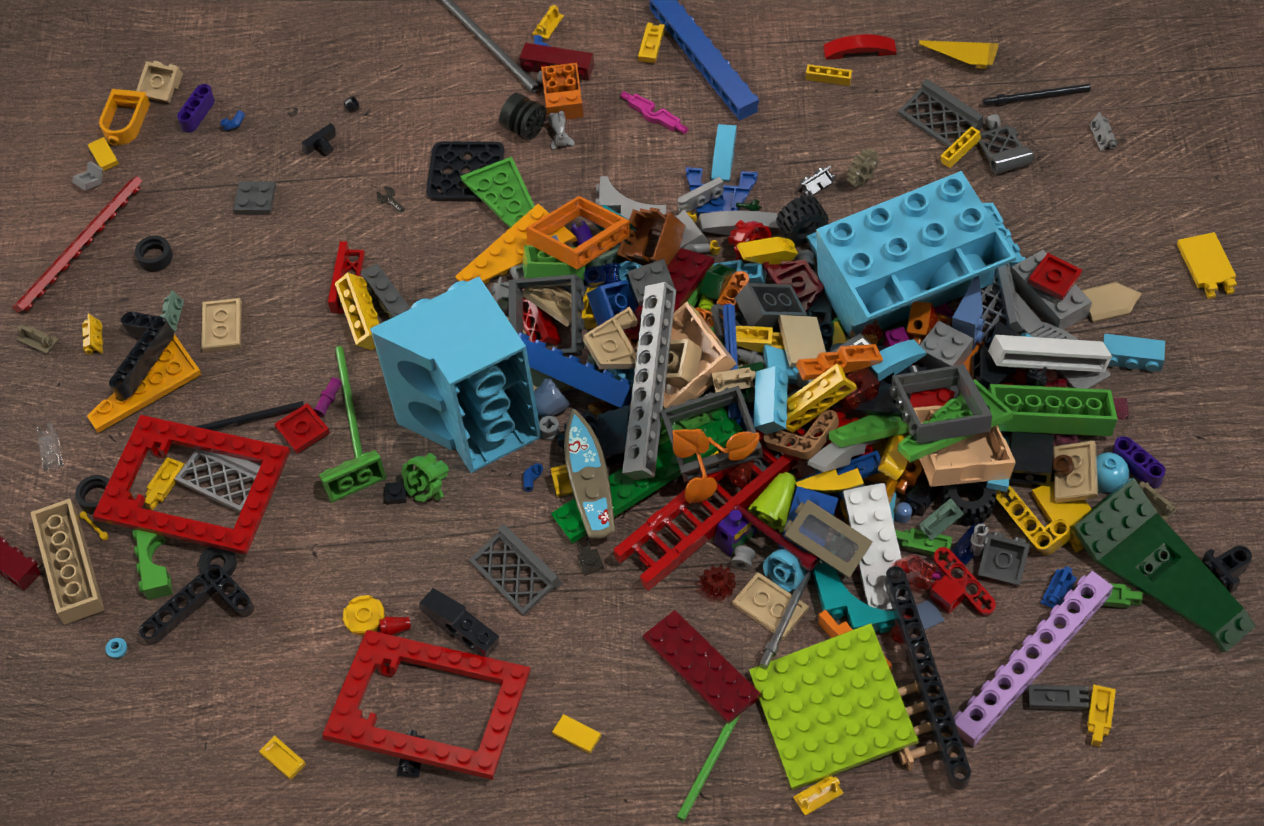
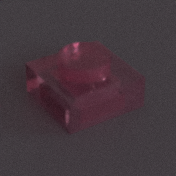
M1113 398L1117 419H1128L1127 398Z
M1053 434L1054 442L1057 446L1081 443L1074 434Z

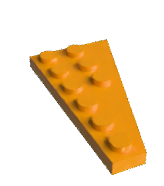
M537 204L455 276L456 280L468 282L476 277H480L483 283L486 284L490 282V279L498 275L503 276L507 274L511 267L523 264L524 245H529L527 244L526 227L549 213ZM564 226L548 235L550 237L557 235L559 241L563 244L577 241L576 236Z
M174 334L170 343L130 398L119 400L115 393H113L108 399L98 404L87 417L97 433L202 375L201 371Z

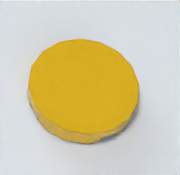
M369 595L358 596L348 603L349 605L344 608V624L352 634L364 636L366 630L377 632L379 630V619H384L385 617L382 603Z

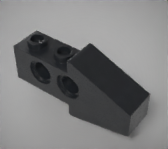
M999 321L988 330L984 345L972 356L971 378L973 380L976 379L987 390L990 384H998L1016 368L996 366L988 351L995 335L1018 336V332Z
M432 588L419 603V609L451 638L454 636L477 655L488 657L498 646L499 636L466 611L464 605L440 591Z

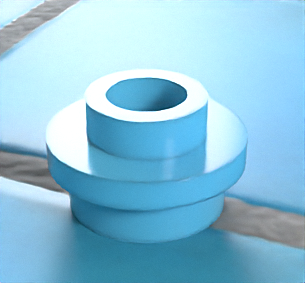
M122 638L111 639L106 645V653L109 657L115 659L123 657L127 651L125 640Z

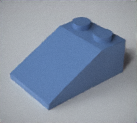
M979 276L974 277L952 320V328L973 338L972 350L975 349L977 343H981L984 336L982 329L985 320L982 319L983 307Z

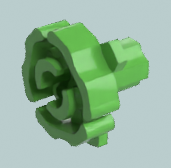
M431 453L427 454L426 458L416 456L402 466L401 475L404 480V487L410 496L423 490L428 492L416 495V501L424 502L432 497L438 501L444 497L441 490V479L448 476L449 468L442 460L436 462V457Z

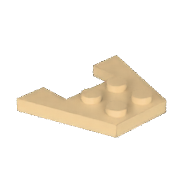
M630 307L584 335L583 341L599 369H635L637 353L623 329L637 326L638 323Z

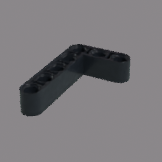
M127 312L121 317L120 321L129 336L140 339L109 381V386L119 400H126L133 395L174 337V331L164 317L138 312Z
M212 564L143 622L139 628V634L148 644H157L216 592L241 617L251 615L254 611V604L221 566ZM214 573H221L218 579H211ZM203 586L204 591L200 594H196V589L198 587ZM228 587H234V591L231 594H225V590ZM182 601H188L186 607L179 608V604ZM241 602H248L246 608H238ZM166 615H172L170 621L163 622V618ZM155 629V633L152 636H146L148 630Z

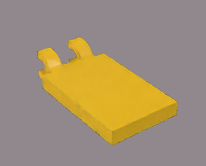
M1215 232L1178 240L1177 246L1197 288H1204L1208 299L1216 297L1214 291L1218 290L1217 284L1223 285L1226 295L1234 294L1235 290L1233 287L1237 286L1235 281L1236 274Z
M1054 481L1050 482V486H1040L1033 489L1031 493L1050 523L1055 519L1062 518L1072 526L1092 510L1085 499L1056 503ZM1066 527L1059 528L1057 533H1064L1066 531ZM1073 531V536L1069 542L1074 551L1079 552L1084 547Z

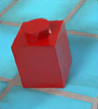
M946 575L941 580H935L930 587V599L948 614L964 600L965 590Z

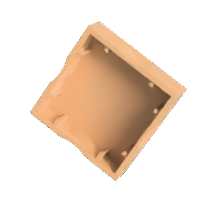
M685 302L674 312L671 340L689 339L700 346L702 353L697 376L686 386L678 387L665 384L663 401L665 409L670 408L671 405L676 406L685 403L690 399H697L713 385L711 373L729 371L737 364L700 313L688 302ZM638 345L634 347L636 353L638 350Z
M942 406L915 407L914 410L922 424L926 420H931L933 414ZM998 425L992 427L991 432L975 434L919 458L930 487L1010 479L1016 463Z

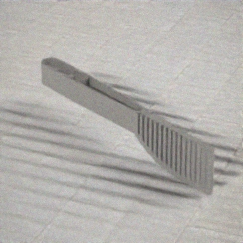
M994 285L989 293L996 296L1000 287ZM1016 293L1024 329L1020 331L1021 334L1025 332L1039 338L1078 340L1067 331L1052 324L1042 322ZM998 301L996 306L1001 310L1003 303ZM1055 369L1063 379H1066V383L1071 388L1089 389L1111 376L1107 369L1105 372Z

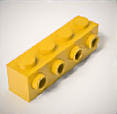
M347 273L335 282V286L355 344L373 350L376 347L370 328L379 325L377 312L373 307L372 298L369 295L364 278Z

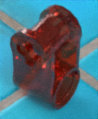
M916 554L896 560L894 566L904 569L910 583L922 590L931 589L932 575L936 572V566Z

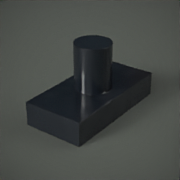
M328 124L302 141V151L309 155L320 148L325 155H329L334 150L329 141L336 137V130L333 124Z

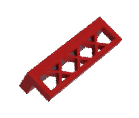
M347 241L339 242L328 298L331 313L345 314L343 307H340L341 300L335 282L352 269L356 272V276L361 277L365 251L349 249ZM350 256H359V259L354 263L349 261Z
M523 297V326L527 336H530L529 341L535 343L537 334L540 332L542 338L539 341L545 344L548 342L558 345L562 340L552 316ZM526 303L529 304L528 313L524 311ZM532 317L535 319L533 328L530 326Z

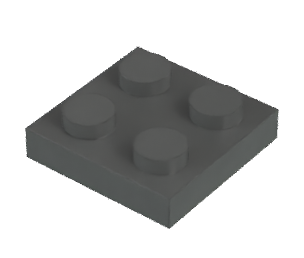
M239 181L233 209L235 215H271L276 191L275 181Z
M664 259L628 271L639 306L643 305L645 286L666 282L675 289Z

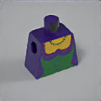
M733 510L718 524L715 544L724 553L731 556L736 546L744 545L758 533L757 528L745 520L739 510Z

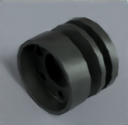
M514 93L504 103L500 112L499 122L506 130L515 132L526 140H531L538 135L544 125L547 114L544 105L530 100L520 93Z

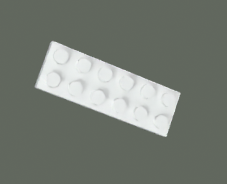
M885 483L843 490L842 493L850 527L873 541L858 564L867 605L885 611L893 610L885 587L886 572L892 566L904 568ZM853 541L856 552L858 549V544ZM897 578L891 579L893 581H899V579ZM901 596V597H897V598L900 599V600L906 599V598H904V597H902V596Z

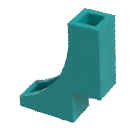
M825 563L818 564L812 569V577L822 610H826L834 620L846 615L852 630L870 623L875 633H886L895 628L896 618L893 611L877 609L857 599L843 585L836 570Z

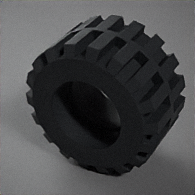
M808 195L788 202L778 213L776 221L785 239L788 238L794 244L801 245L808 243L806 236L815 233L816 229L828 225L829 217L817 198Z
M986 481L945 485L942 505L949 499H952L964 513L956 523L961 524L962 522L965 523V526L973 523L975 526L978 525L979 521L983 523L986 521V517L989 518L991 516L997 491L986 488ZM971 493L977 496L979 500L969 502L960 498L959 495Z

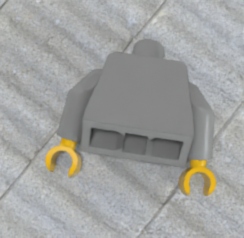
M683 210L679 215H675L676 218L686 225L680 248L697 253L710 252L712 255L720 253L721 247H717L718 242L716 240L711 241L710 245L708 244L709 241L695 224L697 215H692V210L687 213Z

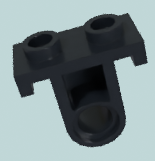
M1238 545L1215 558L1213 556L1215 551L1213 549L1205 552L1202 562L1230 593H1233L1237 590L1240 583L1238 576L1243 574L1252 559L1251 551L1245 546Z

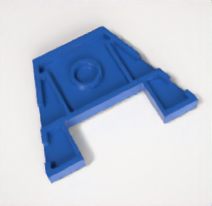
M686 167L690 191L704 185L701 183L703 168ZM741 171L739 186L723 185L724 194L706 202L703 206L695 208L697 217L703 213L739 211L741 207H736V203L745 202L758 179V172Z

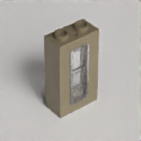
M807 500L806 503L801 502L795 511L798 514L795 520H789L783 529L786 532L784 537L809 554H814L820 561L849 579L873 541L810 500Z

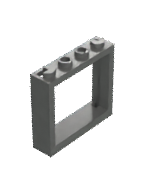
M574 274L509 280V322L517 334L519 332L523 333V289L571 285L572 348L559 350L563 351L562 355L565 357L569 355L581 356L585 345L582 338V330H584V320L582 319L584 283L581 278Z
M964 364L894 375L892 377V387H889L890 394L895 398L897 409L901 410L903 421L908 424L910 435L914 436L917 444L991 432L992 414ZM957 385L973 416L921 424L906 394Z
M727 387L723 391L708 393L704 397L690 399L685 403L676 406L671 405L670 408L660 410L672 448L673 428L671 423L736 402L747 432L756 433L740 387ZM758 441L755 450L744 459L730 460L728 453L721 452L702 458L706 475L761 458L763 457L760 441ZM675 455L684 482L702 477L698 460L685 464L683 458Z

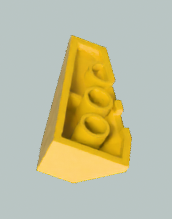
M919 40V44L968 64H975L976 68L987 69V65H993L999 43Z

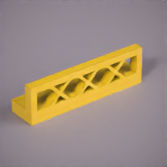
M834 365L788 398L786 429L794 433L857 389L856 384L846 378L840 365ZM844 385L847 386V387H845L844 389L838 390L839 388H841V387L844 386ZM798 420L794 424H790L792 421Z

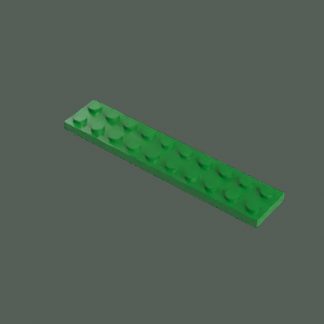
M724 407L709 412L707 415L710 421L695 428L701 429L707 438L711 437L714 442L723 448L731 436L743 432V429L734 419L728 418V412ZM670 440L658 446L655 477L634 480L622 473L623 468L609 476L614 517L681 475ZM710 444L707 452L700 453L701 458L709 457L719 451V449ZM694 453L690 457L683 458V460L687 464L698 460L696 453ZM575 498L551 513L555 522L572 544L587 535Z

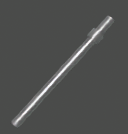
M806 570L805 578L794 590L771 641L766 644L764 656L759 664L762 669H767L772 657L776 656L779 650L778 644L811 577L812 570L810 572Z

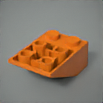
M577 63L541 67L547 118L549 113L555 114L559 111H564L565 119L583 118Z

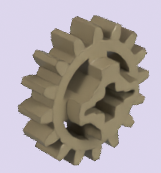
M866 148V150H862L860 155L858 154L854 157L847 174L849 176L847 181L851 185L860 188L861 185H865L866 180L869 181L874 176V171L877 169V163L879 162L878 152L871 148Z

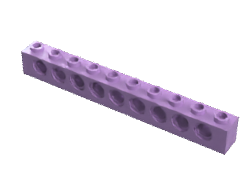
M1093 571L1088 576L1083 575L1077 583L1078 587L1074 591L1070 590L1065 595L1064 602L1060 606L1057 604L1052 609L1048 620L1043 619L1036 628L1037 632L1033 636L1031 634L1028 635L1022 644L1024 646L1019 651L1016 649L1010 655V661L1006 666L1001 665L995 672L996 677L992 681L988 680L981 688L982 692L977 697L974 695L968 701L964 712L959 711L955 715L954 721L959 736L974 748L1028 688V685L1040 675L1111 596L1113 586ZM1087 594L1091 596V598L1086 599L1082 597V595ZM1069 609H1074V610H1076L1078 613L1073 614V613H1070L1068 610H1069ZM1061 624L1064 626V628L1059 629L1056 628L1054 625ZM1048 639L1051 643L1044 644L1041 640ZM1034 654L1037 658L1030 659L1027 655ZM1020 669L1023 671V674H1015L1013 670ZM1005 684L1009 689L1003 690L999 685ZM993 700L996 704L987 705L985 701ZM977 715L981 720L974 721L970 717Z

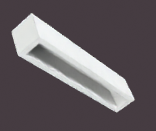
M995 335L988 350L996 366L1041 369L1047 367V369L1105 372L1112 358L1103 342Z

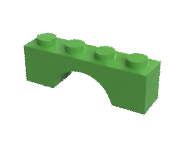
M132 529L135 541L137 540V546L134 547L135 554L140 562L137 563V571L142 581H139L140 592L145 593L148 600L172 595L171 576L166 567L152 563L154 552L160 545L166 542V536Z

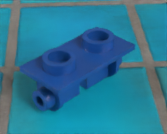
M1065 566L1061 570H1056L1040 602L1041 604L1053 609L1057 604L1060 606L1064 602L1065 595L1072 589L1077 577L1073 576L1070 567Z

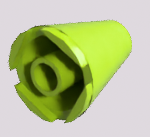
M787 472L778 474L747 510L773 530L780 529L779 532H783L797 486L795 477Z

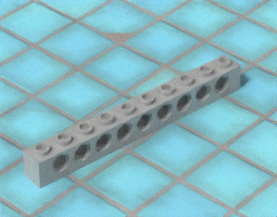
M666 282L645 286L622 472L634 480L655 477L662 418L660 410H663L676 289Z

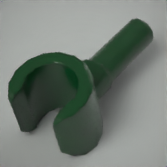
M754 199L750 204L736 203V207L746 208L749 211H759L762 206L758 205L760 201Z

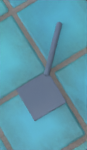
M932 599L916 605L924 630L945 621Z

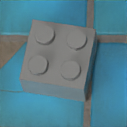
M938 321L920 344L926 355L916 362L927 366L929 369L962 365L972 353L973 338Z

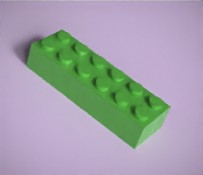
M990 384L988 389L989 392L1013 411V419L998 425L1000 431L1112 436L1118 420L1111 390Z

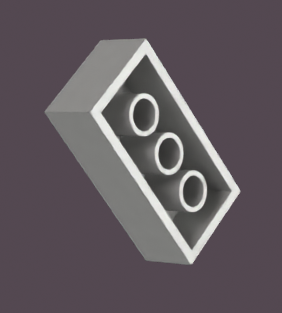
M1042 250L1012 266L1011 273L1014 287L1047 323L1064 330L1089 316L1092 301L1076 284H1074L1063 301L1028 284V278L1047 254Z

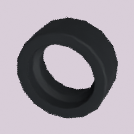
M154 235L143 238L135 247L136 259L140 267L146 271H160L166 268L173 259L172 249L168 241L162 236ZM153 248L164 249V252L155 259L143 258L145 253Z
M92 475L79 483L76 487L75 496L83 511L90 515L94 514L99 501L88 503L85 501V496L93 488H106L109 478L103 475Z

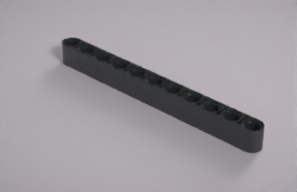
M892 566L887 570L885 579L888 597L949 784L956 790H963L969 784L971 769L906 573L901 567ZM897 578L899 579V581H893L891 579ZM901 596H902V597H904V598H906V599L900 600V599H898L897 597H901ZM909 615L912 618L906 619L903 616ZM915 634V635H917L918 637H917V638H912V637H910L909 635ZM921 653L924 657H917L915 654ZM922 673H929L931 676L925 677ZM934 692L938 696L932 697L928 693ZM941 712L945 716L938 717L934 713ZM947 732L951 737H944L941 733ZM948 753H955L958 757L952 758L948 756ZM954 774H963L965 778L959 779Z

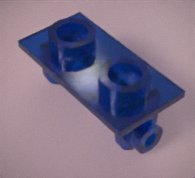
M973 524L951 550L966 565L974 557V551L970 552L972 546L970 540L971 536L974 535L975 526L978 524Z

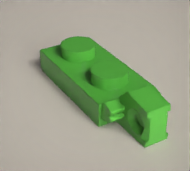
M911 528V530H905V532L895 530L898 545H901L906 550L934 556L935 551L940 547L951 548L952 537L939 534L931 541L919 529ZM939 554L941 558L947 559V556H948V555L945 554V555L943 556V555Z
M1110 583L1113 586L1112 594L1102 606L1125 608L1130 607V605H1141L1142 592L1131 591V588L1126 587L1124 584ZM1087 594L1082 595V597L1086 599L1091 598V596Z

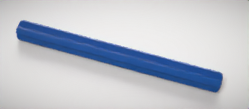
M726 304L723 306L724 342L726 350L737 363L730 370L738 369L735 306ZM737 402L728 405L729 419H740V410Z

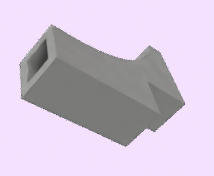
M600 176V184L596 185V194L599 195V198H596L597 205L601 207L605 205L627 219L630 218L633 209L640 211V208L646 210L657 208L660 209L661 213H667L666 205H650L633 201L620 194L612 186L608 176Z

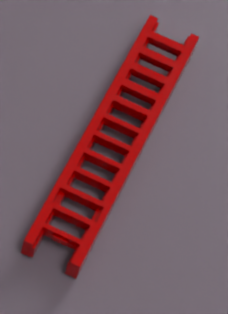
M836 412L839 420H845L843 412ZM815 417L809 423L813 425L818 417ZM799 428L792 434L804 437L806 432ZM756 429V433L758 432L760 435L759 441L763 452L762 458L770 465L766 470L762 472L752 461L743 463L756 476L749 484L744 482L732 470L736 466L708 474L706 478H714L716 483L726 475L741 491L732 497L717 483L715 492L726 503L717 510L707 500L698 502L711 515L701 523L687 509L691 504L687 502L685 490H683L613 549L615 559L621 564L635 552L639 556V560L649 568L640 575V580L643 587L650 591L716 534L718 524L734 510L733 508L736 504L746 509L778 474L788 473L804 459L788 454H783L777 459L762 445L764 443V433ZM822 432L816 433V434L814 435V437H819V436H821L823 433H822ZM679 514L683 515L696 528L688 536L671 522ZM663 527H666L681 541L672 549L656 535ZM649 539L665 554L656 563L640 548Z

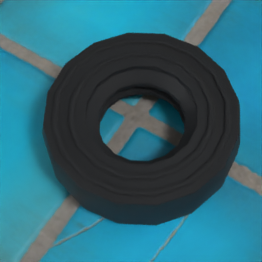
M209 547L203 551L199 558V569L201 572L210 566L212 559L215 557L225 558V564L222 568L229 576L235 571L237 561L234 552ZM214 573L211 579H218L221 573Z

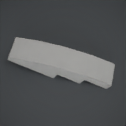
M719 211L699 215L700 229L704 232L730 235V232L736 229L735 224L739 220H743L745 223L751 221L760 222L768 226L771 232L775 233L779 229L776 221L777 213Z
M879 439L841 448L832 442L808 461V465L822 472L850 465L851 457L865 453L866 445L877 443Z

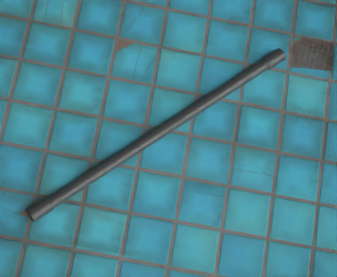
M440 0L532 93H536L539 90L540 85L531 76L527 75L452 0Z

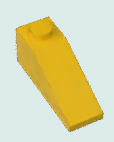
M772 237L743 242L737 245L744 260L760 264L764 262L781 264V261H792L798 255L794 247L795 244L788 238Z

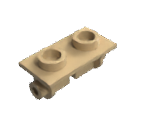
M750 367L711 373L715 393L723 391L727 387L739 386L740 389L754 387L755 371H751Z

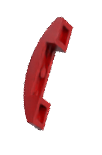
M873 34L841 37L824 44L825 60L843 59V54L878 51V56H890L897 53L894 39Z

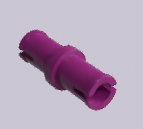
M332 377L326 389L320 393L321 398L313 409L318 416L324 417L330 404L334 403L335 395L342 385L339 379Z

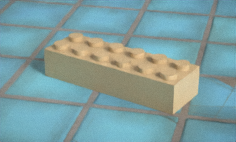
M67 499L30 512L55 609L63 624L65 625L104 611V605L78 511L72 500Z

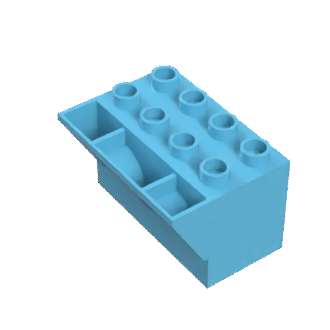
M962 171L816 229L818 278L824 285L825 296L850 339L859 333L866 336L908 319L911 304L915 301L932 303L935 308L962 297L966 294L974 277L979 276L980 289L989 286L994 282L996 268L1016 261L1014 252Z
M476 277L468 282L458 281L447 292L431 300L428 298L421 299L415 302L410 310L370 328L398 424L450 450L456 449L470 473L542 438L526 346L480 277Z

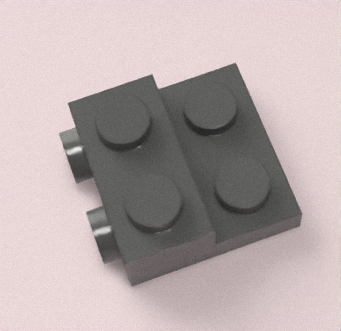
M993 532L992 535L988 534V542L984 548L978 576L1020 586L1030 544L1026 543L1025 539L1014 537L1012 540L1005 538V534Z

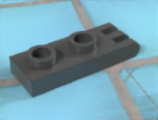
M1028 685L1029 709L1089 710L1090 704L1084 703L1089 701V695H1086L1089 693V688L1086 686Z

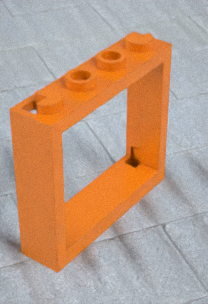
M578 196L526 227L527 244L575 269H579L630 237L629 220ZM579 216L605 228V230L574 249L548 236Z

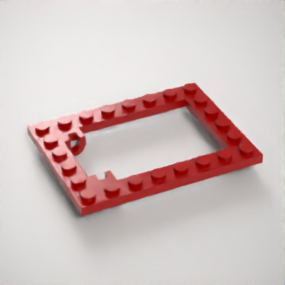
M140 415L96 507L93 518L96 521L247 555L291 452L290 448ZM171 444L262 463L234 529L142 508L146 500L145 497L138 494L136 499H134L129 490L147 451H150L153 456L163 459Z
M366 630L322 737L323 740L493 780L531 670L528 666ZM403 661L502 684L479 750H469L374 727L377 721L376 714L370 713L367 720L363 718L362 710L358 709L375 668L378 669L381 675L392 677L396 673L400 662Z

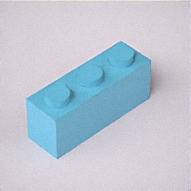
M1104 334L1102 342L1112 355L1108 366L1161 372L1165 356V341Z
M777 366L757 371L755 375L754 428L766 435L786 429L788 373Z

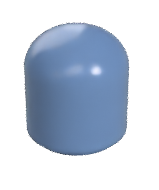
M906 502L899 503L895 509V519L900 523L910 521L912 507Z

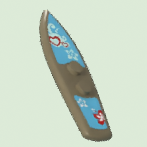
M572 409L567 421L564 439L565 462L570 484L588 537L591 539L605 538L615 533L612 497L606 462L599 441L591 426L575 409Z

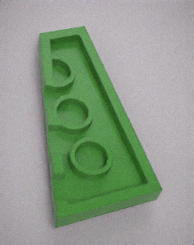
M871 414L830 431L829 440L841 448L908 433L909 426L897 416Z

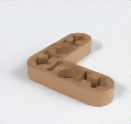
M827 410L819 415L804 437L780 430L767 435L764 434V442L770 450L802 459H811L829 439V432L838 427L839 419L835 411ZM819 432H822V433H823V434H822L821 436H819V437H814V435H815L816 433H819ZM790 442H795L792 446H786Z

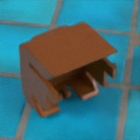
M640 208V211L633 209L629 218V224L636 231L630 229L631 236L621 242L617 255L624 261L636 262L642 266L664 259L668 266L679 251L686 225L671 212L663 214L657 208H650L649 210ZM652 231L661 232L653 257L645 256L644 253Z

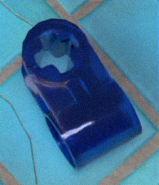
M609 263L588 267L584 272V279L591 288L622 281L619 275L621 266L618 263ZM592 275H598L596 280H589Z

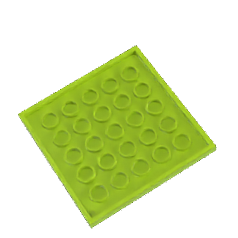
M871 623L770 661L767 669H762L760 666L749 669L755 688L761 693L759 699L792 790L919 743Z

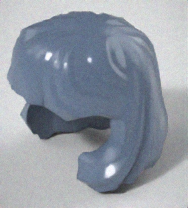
M545 378L539 388L534 390L537 413L541 417L555 416L570 405L569 401L556 388L555 383L551 379Z

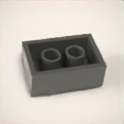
M747 283L735 297L748 326L773 327V330H780L778 323L780 315L807 316L792 285Z

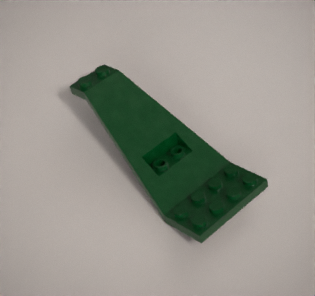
M1135 478L1127 480L1071 526L1094 562L1210 634L1221 652L1230 650L1256 627L1242 605L1157 513Z

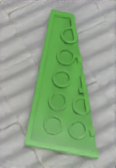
M512 157L460 176L461 180L509 228L535 207Z
M974 379L976 387L992 414L991 428L1013 419V411ZM960 392L957 398L951 399L935 412L931 420H926L922 424L973 416ZM909 434L898 444V451L909 462H912L973 435L917 444L914 436Z

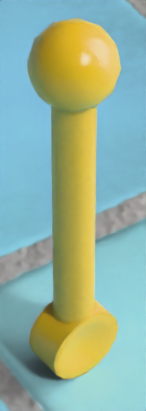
M85 511L79 513V517L85 519L100 534L101 540L105 541L109 538L107 532H102L87 517Z

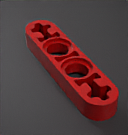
M946 547L938 548L933 557L935 565L963 590L969 584L975 585L978 592L970 595L965 590L964 598L980 615H991L996 607L994 598L950 549ZM939 554L943 556L945 554L948 555L947 561L951 565L948 570L946 569L948 564L944 560L939 561ZM958 568L962 570L963 577L960 579L954 578L951 575L953 569ZM981 593L983 594L981 600L984 603H990V610L987 608L982 609V602L979 599L976 602L974 601Z

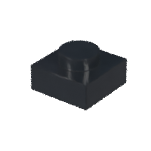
M404 482L385 483L386 505L407 503V491L404 487Z

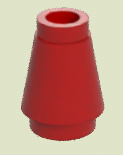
M384 617V619H379L380 633L393 636L411 629L409 617Z

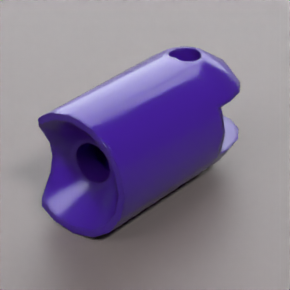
M582 220V226L576 227V224L573 223L571 227L572 234L577 238L576 243L578 246L593 237L588 224Z

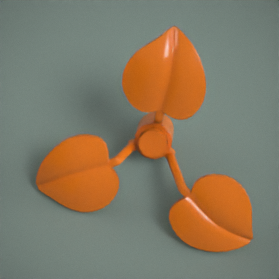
M701 429L673 430V451L675 455L685 458L696 453L702 472V478H693L687 484L685 489L687 502L691 504L704 501L711 497L717 489L715 479L706 478L707 475L700 453L707 452L709 445L712 444L723 453H728L730 460L744 459L757 447L760 437L759 433L740 432L734 434L727 441V448H723L714 442L711 437L707 438Z

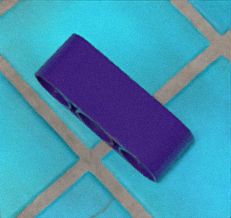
M198 85L179 111L177 117L184 132L191 133L195 131L215 103L210 85Z
M1118 437L1115 440L1112 453L1121 456L1128 464L1129 472L1141 482H1148L1152 488L1160 487L1166 471L1163 464L1129 437Z

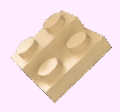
M146 61L136 91L146 92L148 99L170 103L174 89H178L183 73L179 70L178 66L173 64L166 66L158 61H153V63Z

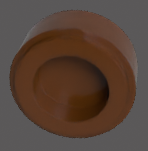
M1059 455L1053 460L1052 468L1057 475L1067 476L1074 470V463L1070 456Z

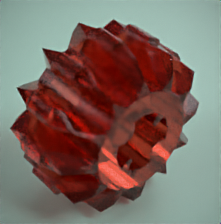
M720 564L718 568L711 565V570L705 569L704 575L700 577L701 590L705 591L707 598L713 595V599L716 601L719 596L723 600L726 598V594L731 596L733 589L736 587V582L734 581L735 574L731 573L730 568L723 569V566Z

